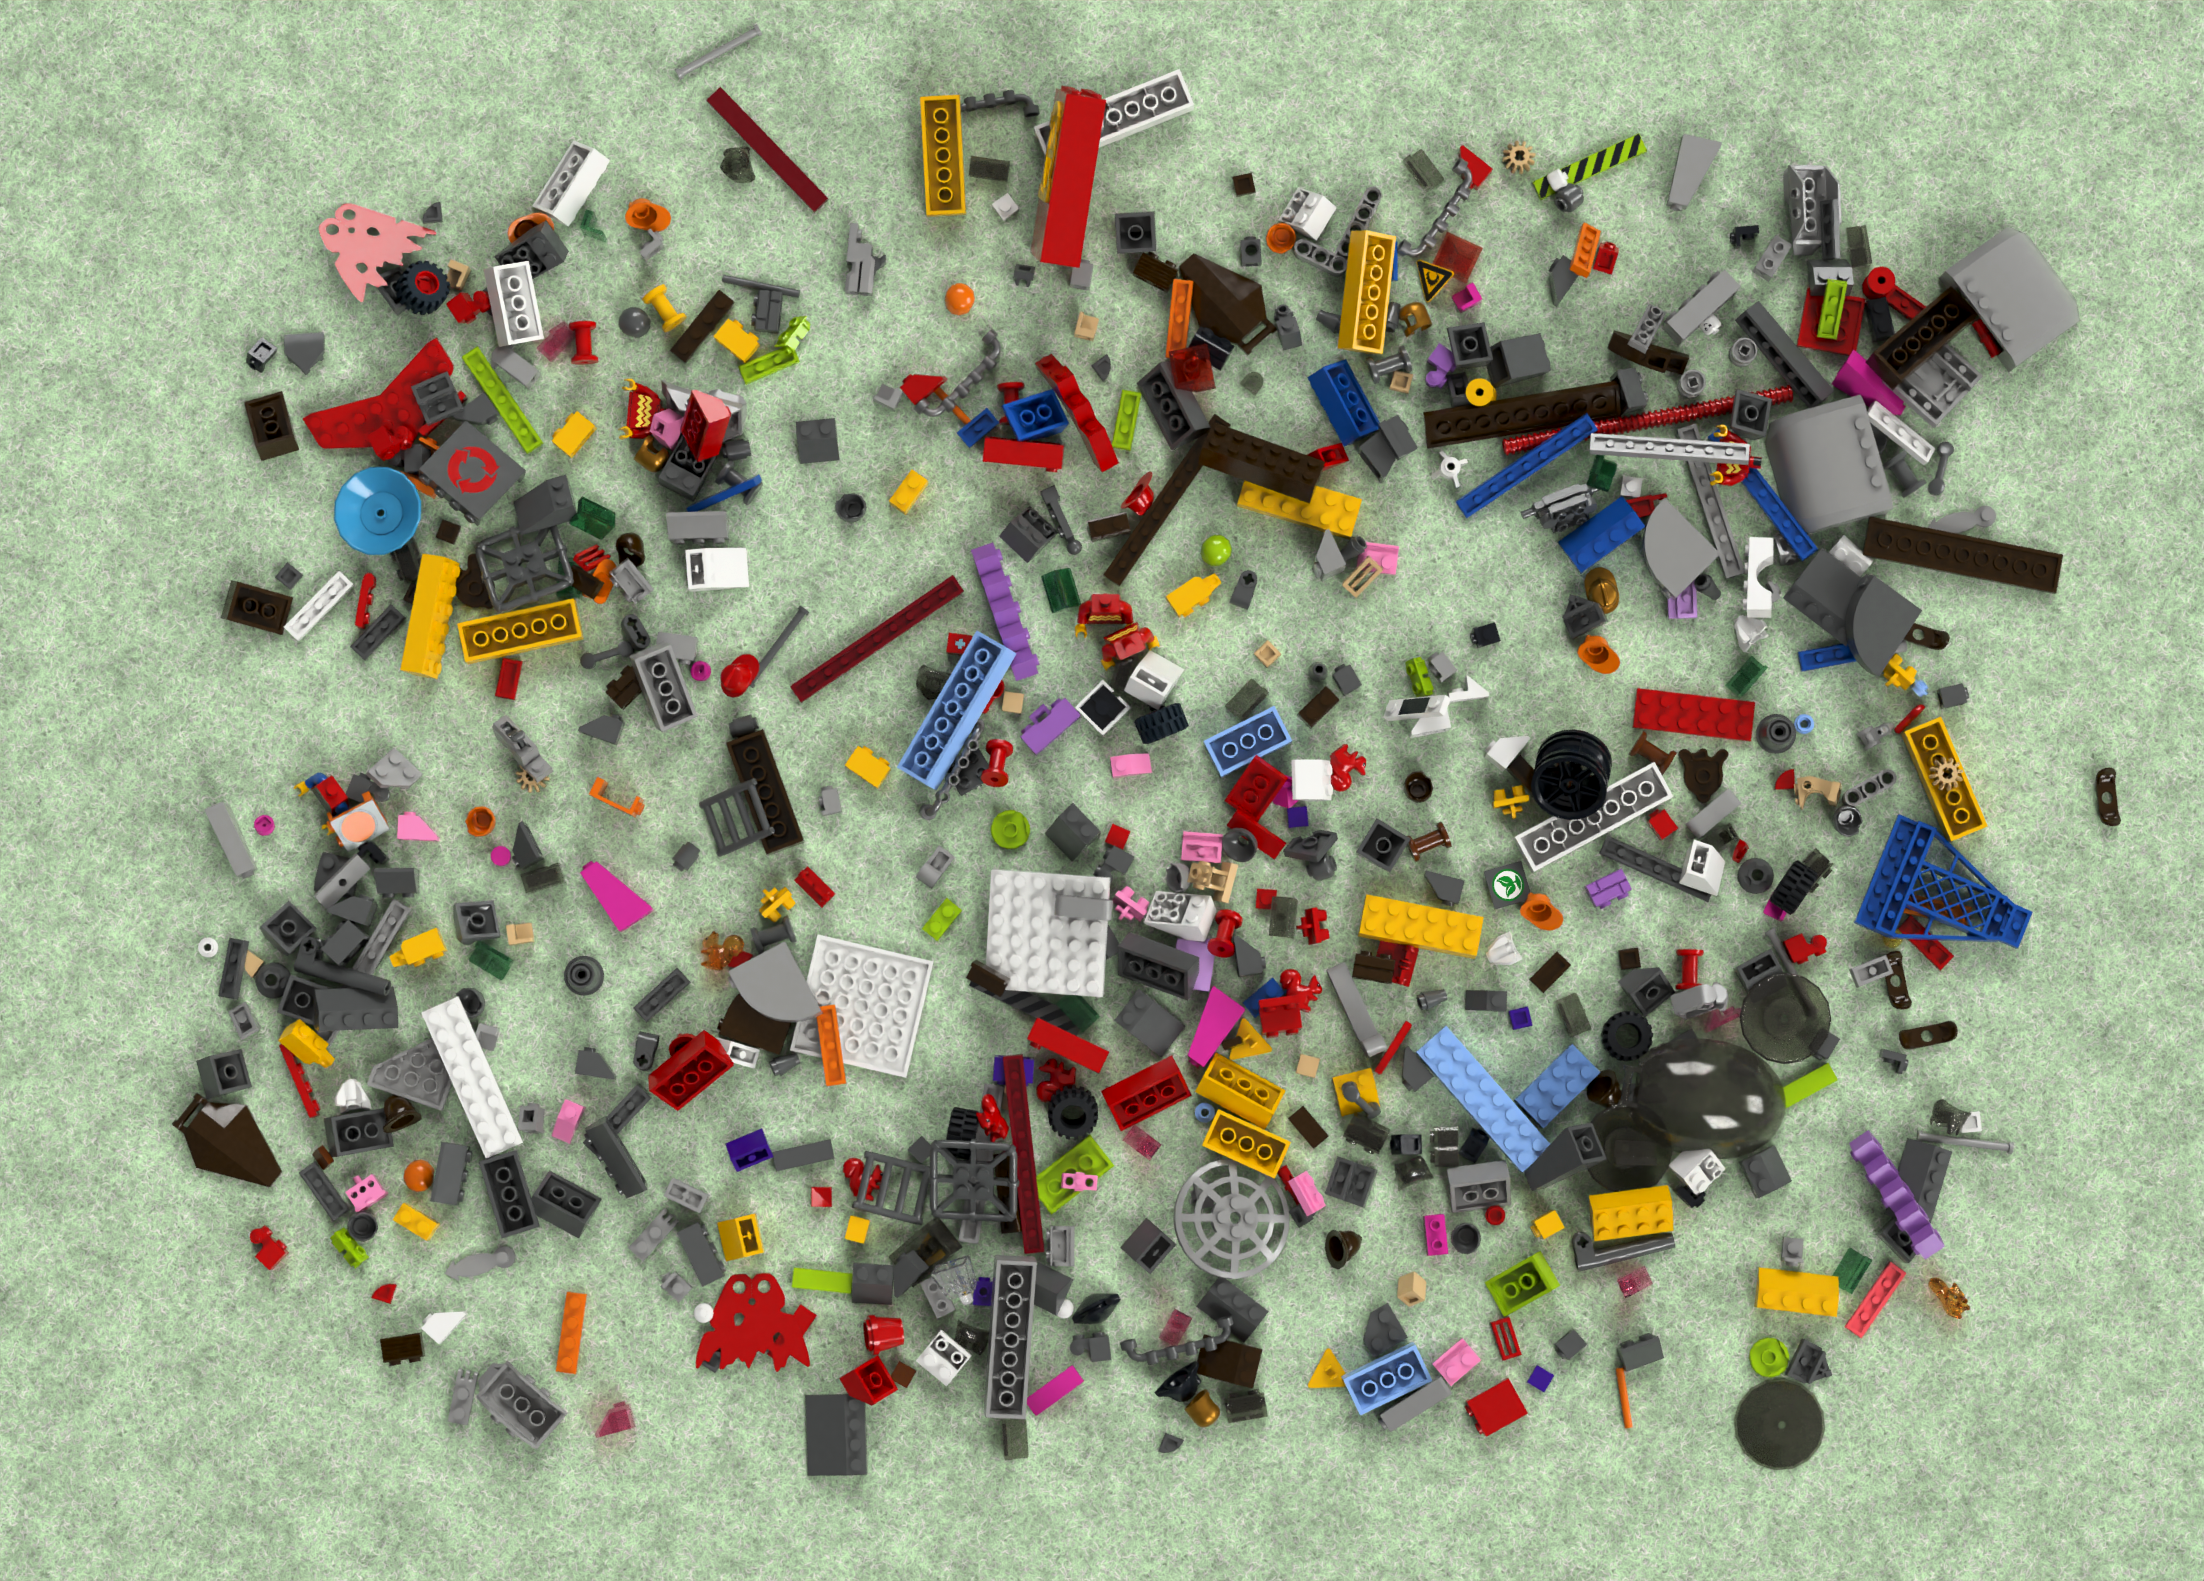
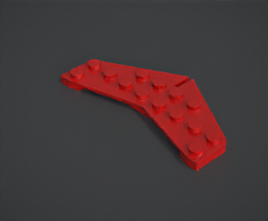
M436 337L421 349L380 395L311 413L304 417L303 421L318 445L324 449L372 447L367 435L382 426H385L393 436L397 427H407L413 433V440L411 442L413 444L419 434L418 430L425 423V418L411 386L444 372H448L451 377L454 371V364Z

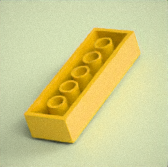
M960 95L920 97L926 216L966 215Z
M1367 230L1351 231L1338 349L1365 354H1383L1396 236Z
M1244 480L1237 507L1321 532L1329 529L1332 535L1350 540L1362 499L1317 486L1309 504Z
M422 553L400 668L401 671L415 676L438 679V674H440L442 669L441 658L445 652V637L449 632L448 622L453 611L452 601L456 595L455 585L460 574V563L443 556Z
M574 598L457 623L464 659L467 664L584 639L578 607Z
M1942 717L1901 733L1945 839L1951 842L1988 827ZM1942 757H1945L1947 762L1949 758H1953L1952 765L1959 762L1960 765L1956 769L1963 770V773L1958 774V776L1963 778L1962 781H1956L1958 783L1956 788L1951 785L1950 791H1947L1945 786L1943 790H1939V783L1935 786L1932 785L1935 778L1929 779V775L1934 774L1929 768L1936 767L1934 765L1936 760L1941 763ZM1946 770L1942 776L1946 778L1950 772Z
M1366 894L1358 937L1405 946L1411 945L1419 949L1475 959L1484 917Z

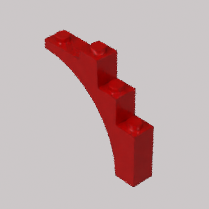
M1052 354L1035 363L1037 370L1046 379L1067 410L1089 451L1093 463L1102 473L1117 465L1119 462L1106 429L1096 419L1091 404L1081 393L1074 374Z

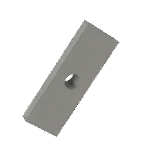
M1649 304L1628 345L1645 354L1666 312L1659 307Z
M355 853L313 896L328 909L370 867Z

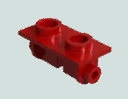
M808 866L794 879L821 908L836 894Z

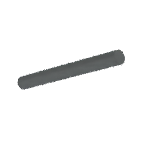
M723 275L722 282L758 290L782 292L783 295L796 298L800 296V290L729 275Z

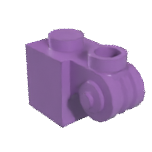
M1440 343L1427 360V363L1435 367L1436 372H1429L1425 382L1431 388L1439 387L1441 389L1448 380L1445 378L1449 371L1453 373L1456 369L1452 351Z

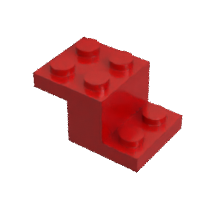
M1299 994L1258 1001L1262 1035H1266V1038H1275L1279 1036V1033L1286 1032V1036L1299 1033L1298 1030L1302 1029Z

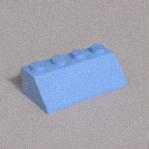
M1414 1342L1341 1376L1360 1415L1432 1381Z

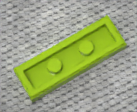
M1827 279L1817 337L1837 340L1847 281Z
M782 347L739 365L738 368L745 384H750L799 363L800 360L796 351L794 350L793 353L787 355L783 352L784 348Z
M1122 389L1112 440L1113 448L1131 451L1142 393Z
M1826 1063L1775 1092L1786 1109L1838 1079L1829 1063Z
M794 1267L792 1288L852 1294L853 1274Z

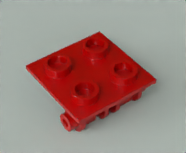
M1380 941L1376 957H1380V954L1391 955L1392 959L1395 960L1392 982L1409 987L1419 948L1411 945L1405 946Z

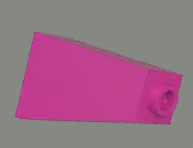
M1855 350L1851 352L1831 384L1851 397L1861 395L1865 405L1870 407L1871 403L1877 401L1895 416H1900L1906 407L1903 405L1904 401L1882 382L1883 380Z
M590 861L582 867L581 875L619 932H623L654 911L648 903L597 861L595 863Z
M1215 986L1210 991L1187 1055L1190 1058L1188 1062L1197 1068L1199 1066L1204 1068L1246 1010Z

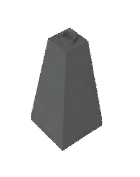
M1587 1123L1565 1128L1525 1172L1527 1182L1532 1191L1547 1188L1607 1160L1593 1124Z

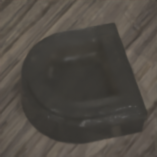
M1250 372L1244 377L1240 385L1256 396L1263 386V378L1257 372Z

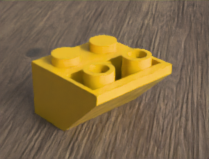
M756 1213L717 1223L726 1262L765 1252Z

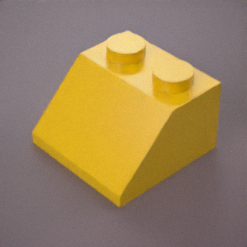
M1371 1068L1332 1078L1341 1117L1364 1111L1355 1102L1345 1099L1341 1088L1346 1082H1355L1360 1097L1367 1103L1377 1102L1379 1104L1377 1088Z

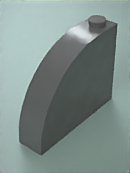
M1869 574L1860 579L1858 588L1850 600L1845 619L1847 643L1856 661L1868 673L1879 677L1922 610L1876 576Z

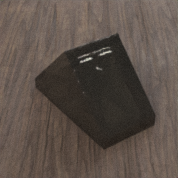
M1728 823L1702 839L1701 842L1712 845L1719 853L1739 841L1740 838L1732 825Z

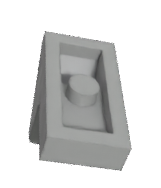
M1886 955L1849 969L1856 988L1893 974Z
M246 1002L228 1011L241 1040L261 1029Z

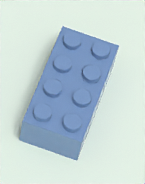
M1570 1044L1514 1101L1541 1128H1545L1600 1071L1573 1044Z

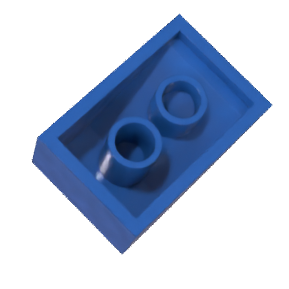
M1053 389L1001 406L1017 441L1047 438L1061 433L1069 424Z

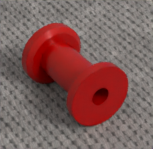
M1880 266L1874 268L1862 283L1863 294L1870 300L1886 297L1895 285L1894 273L1887 267Z
M577 321L569 323V329L575 331L576 354L571 358V364L585 365L599 362L598 357L592 355L591 330L596 328V322Z
M1023 382L997 384V390L1003 392L1004 404L1019 400V391L1025 388ZM1006 415L1000 418V425H1010Z
M1002 739L989 740L985 748L986 752L990 755L988 769L981 773V781L991 787H1003L1007 785L1009 780L1008 774L1004 772L1006 758L1013 753V745Z
M1222 909L1215 915V921L1219 925L1216 938L1208 941L1207 949L1217 957L1228 958L1235 952V946L1231 942L1234 929L1241 927L1243 919L1239 913L1233 910Z
M1677 949L1676 954L1682 956V983L1675 985V990H1687L1702 985L1698 984V956H1702L1704 950Z

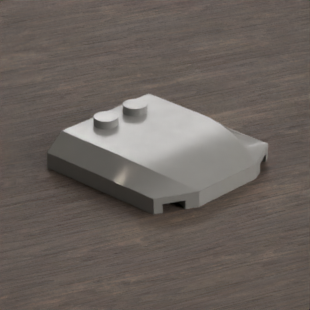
M1947 344L1894 390L1884 381L1882 382L1929 425L1935 428L1978 383L1983 375Z

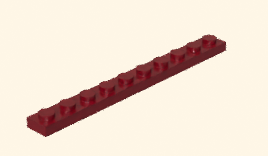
M953 575L792 684L790 686L800 702L803 703L958 597L964 590Z
M1023 1054L1003 1056L1012 1144L1016 1147L1017 1179L1019 1180L1017 1190L1024 1253L1045 1252L1024 1059Z

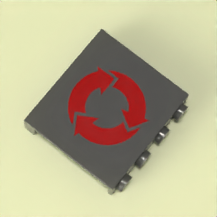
M465 421L419 468L418 476L424 485H429L434 489L438 497H444L455 511L459 510L463 513L469 523H475L479 526L481 518L516 481L520 483L523 480L526 470L468 421Z

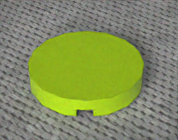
M1005 810L994 818L991 825V835L1000 847L1016 849L1028 840L1030 824L1022 813L1015 810Z
M1766 1337L1759 1339L1750 1349V1365L1756 1373L1763 1377L1779 1376L1787 1368L1789 1361L1788 1349L1783 1342L1775 1338Z

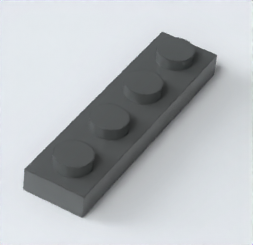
M638 1084L607 1116L617 1134L652 1098ZM585 1139L583 1144L595 1154L596 1147L594 1144L590 1145Z

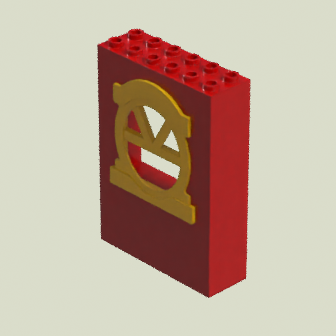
M1061 85V89L1056 88L1049 123L1050 130L1043 175L1038 190L1039 200L1030 251L1036 259L1043 263L1080 268L1106 100L1102 98V95L1093 90L1081 89L1079 91L1073 87Z

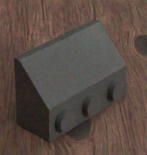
M441 1142L431 1202L459 1205V1202H463L465 1190H462L463 1182H467L469 1173L466 1170L467 1162L470 1163L472 1158V1151H469L470 1146Z
M550 1170L532 1196V1202L538 1217L577 1238H580L602 1200L600 1197Z
M1219 1277L1196 1306L1215 1321L1221 1317L1232 1316L1234 1324L1230 1326L1231 1333L1242 1342L1248 1339L1269 1312L1226 1278Z

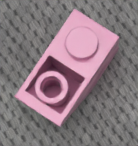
M670 408L656 413L653 416L650 432L660 444L674 451L678 444L680 428L684 417Z

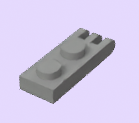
M666 1208L660 1212L629 1246V1249L642 1261L651 1254L680 1222L678 1219H675L670 1224L669 1221L673 1218V1215L670 1213L665 1219L663 1216L668 1211Z
M458 1369L448 1422L468 1425L479 1372L475 1371L473 1379H470L471 1370H467L465 1377H462L463 1369Z

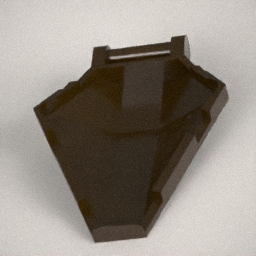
M1195 253L1179 266L1183 279L1194 281L1191 304L1199 328L1211 329L1216 336L1226 338L1231 344L1237 345L1247 356L1252 353V349L1270 333L1273 334L1277 331L1276 327L1267 319L1261 284ZM1263 324L1265 328L1247 344L1242 341L1259 325Z
M196 1092L193 1096V1101L178 1120L175 1119L172 1123L175 1128L184 1133L196 1168L271 1187L282 1173V1170L263 1133L256 1124L249 1107L242 1104L209 1102ZM201 1103L204 1107L189 1126L186 1127L184 1125Z

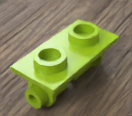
M807 316L791 319L789 327L779 335L775 347H783V352L787 355L793 353L800 343L795 337L797 336L802 340L810 330L811 324L806 321Z
M1417 657L1406 661V673L1410 677L1412 691L1416 698L1432 695L1434 688L1430 677L1423 678L1422 676L1428 673L1425 660Z
M344 1227L330 1237L331 1243L340 1253L346 1249L347 1253L343 1257L351 1267L354 1266L356 1269L369 1258L364 1248L358 1245Z

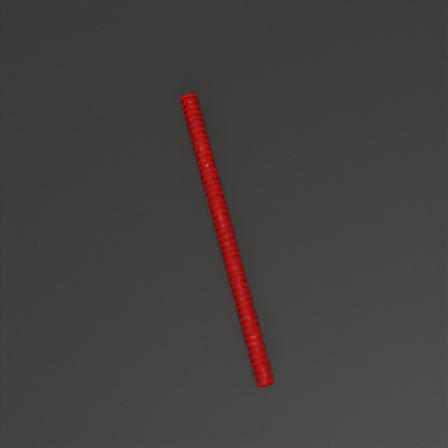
M1787 385L1785 388L1781 386L1780 389L1775 387L1774 390L1769 388L1768 391L1764 389L1762 392L1756 391L1754 393L1771 398V406H1774L1775 403L1780 405L1781 402L1785 404L1787 401L1790 403L1793 401V391L1790 385ZM1732 395V398L1727 396L1726 399L1722 397L1720 400L1702 401L1701 404L1696 402L1695 405L1690 403V406L1685 404L1684 407L1679 405L1678 408L1660 409L1658 412L1654 410L1653 413L1651 411H1648L1647 414L1642 412L1641 415L1637 413L1635 416L1618 417L1616 420L1615 418H1612L1610 421L1606 419L1605 422L1600 420L1599 423L1594 421L1593 423L1598 429L1594 433L1618 435V433L1636 432L1637 429L1641 431L1642 428L1647 430L1648 427L1653 429L1654 426L1658 428L1660 425L1664 427L1666 424H1678L1679 421L1684 423L1685 420L1690 422V419L1695 421L1696 418L1701 420L1702 417L1706 419L1708 416L1726 415L1727 412L1732 414L1735 395ZM1558 428L1557 431L1552 429L1551 432L1547 430L1545 433L1541 431L1539 434L1533 433V435L1527 434L1526 437L1521 435L1520 438L1515 436V439L1510 437L1509 440L1504 438L1502 441L1504 454L1509 456L1510 453L1515 455V452L1520 454L1521 451H1524V453L1527 450L1531 451L1561 429ZM1591 435L1585 438L1584 441H1587L1589 438L1591 439Z

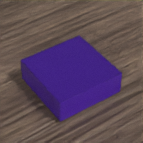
M1307 806L1287 808L1289 828L1309 826Z
M1528 1006L1508 1011L1513 1030L1533 1026Z
M1536 1365L1527 1383L1545 1392L1554 1375Z

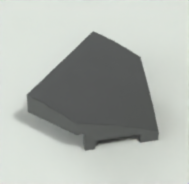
M324 332L284 335L285 356H287L290 363L295 364L305 375L310 372V369L318 361L324 359Z
M1570 594L1569 603L1562 618H1564V623L1571 639H1576L1608 622L1599 603Z
M1802 1338L1785 1375L1803 1384H1811L1816 1380L1832 1376V1372L1826 1360V1352L1822 1351L1821 1347Z

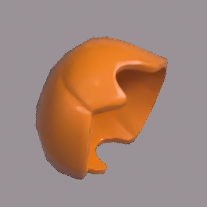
M1274 224L1266 235L1267 246L1273 252L1279 254L1290 250L1296 242L1294 229L1289 224Z
M963 283L952 285L945 295L946 309L955 315L967 314L974 304V291Z
M480 806L469 811L465 820L468 833L475 837L486 836L493 831L496 818L491 809Z
M421 1159L414 1160L406 1167L404 1182L410 1190L415 1192L425 1191L433 1183L434 1169L429 1162Z

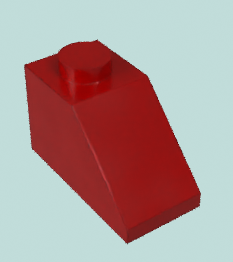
M1461 145L1458 151L1459 158L1468 162L1467 167L1472 173V182L1469 189L1472 190L1474 188L1477 191L1492 173L1493 168L1464 145ZM1462 173V174H1461V179L1464 180V179H1465V176H1464V174Z
M910 374L903 379L902 382L904 384L900 388L911 402L917 405L923 398L927 399L948 379L946 376L920 374L912 376Z
M1342 443L1319 448L1307 454L1313 458L1325 461L1323 471L1349 461Z

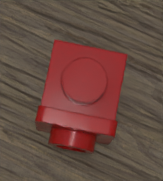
M1611 242L1600 243L1593 269L1612 275L1619 248Z

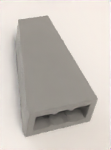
M1683 134L1666 206H1671L1670 209L1674 211L1686 210L1717 155L1722 142Z
M222 801L204 809L237 877L242 876L243 879L254 875L253 871L257 870V866L230 804Z
M1438 1375L1431 1382L1421 1386L1379 1414L1381 1419L1378 1421L1384 1430L1388 1428L1392 1432L1450 1396L1452 1392L1443 1378Z

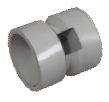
M1749 338L1738 339L1729 350V359L1732 364L1737 367L1748 366L1757 356V345Z
M1698 370L1686 371L1677 384L1680 395L1687 399L1699 396L1705 388L1706 379L1703 373Z

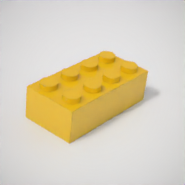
M1668 1185L1589 1195L1590 1226L1594 1242L1674 1231L1672 1198Z

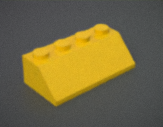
M1215 1053L1195 1090L1196 1093L1264 1130L1286 1091L1218 1053Z
M1218 1109L1202 1146L1275 1179L1291 1142Z
M1758 1267L1754 1307L1837 1317L1839 1301V1281L1837 1276Z

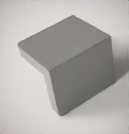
M882 384L877 395H874L873 401L895 412L903 396V391Z
M482 1023L478 1024L476 1036L483 1049L494 1051L500 1028Z

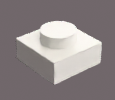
M1008 193L992 204L1003 221L1019 210Z
M1623 475L1620 496L1640 497L1643 478Z
M1980 1111L1958 1113L1961 1133L1982 1131Z

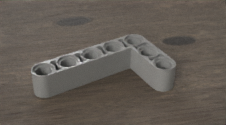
M1374 186L1366 189L1335 253L1311 241L1300 239L1294 246L1295 257L1332 276L1341 277L1344 275L1347 269L1348 253L1342 252L1341 247L1344 245L1349 246L1350 230L1352 228L1367 230L1382 197L1380 189ZM1370 193H1374L1377 195L1378 199L1376 201H1370L1367 198V195ZM1365 210L1368 212L1369 217L1363 219L1358 213ZM1304 245L1308 248V252L1301 254L1297 248ZM1317 254H1323L1326 260L1324 262H1318L1316 261L1315 256ZM1339 262L1343 265V269L1336 271L1333 268V264Z
M1345 962L1327 969V974L1366 1058L1387 1050L1382 1035L1377 1032Z

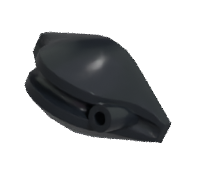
M1091 1294L1080 1304L1072 1316L1074 1324L1102 1323L1111 1315L1121 1299L1118 1294Z
M1194 1361L1173 1373L1154 1393L1158 1397H1170L1178 1402L1190 1400L1201 1383L1197 1375L1198 1362Z

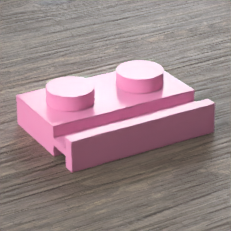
M1366 542L1367 548L1365 552L1358 555L1357 567L1369 555L1379 566L1383 567L1382 574L1396 575L1399 546ZM1368 563L1361 571H1365L1367 567L1370 565V563Z
M1183 831L1181 860L1221 863L1223 834Z
M1307 1171L1288 1181L1307 1216L1326 1206L1323 1196L1318 1192L1313 1178Z
M1461 1338L1435 1360L1432 1365L1448 1384L1452 1386L1478 1364L1481 1359L1465 1340Z

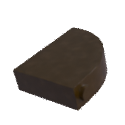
M739 993L730 1004L724 1019H720L717 1029L720 1030V1035L780 1055L792 1022H781L760 1014Z

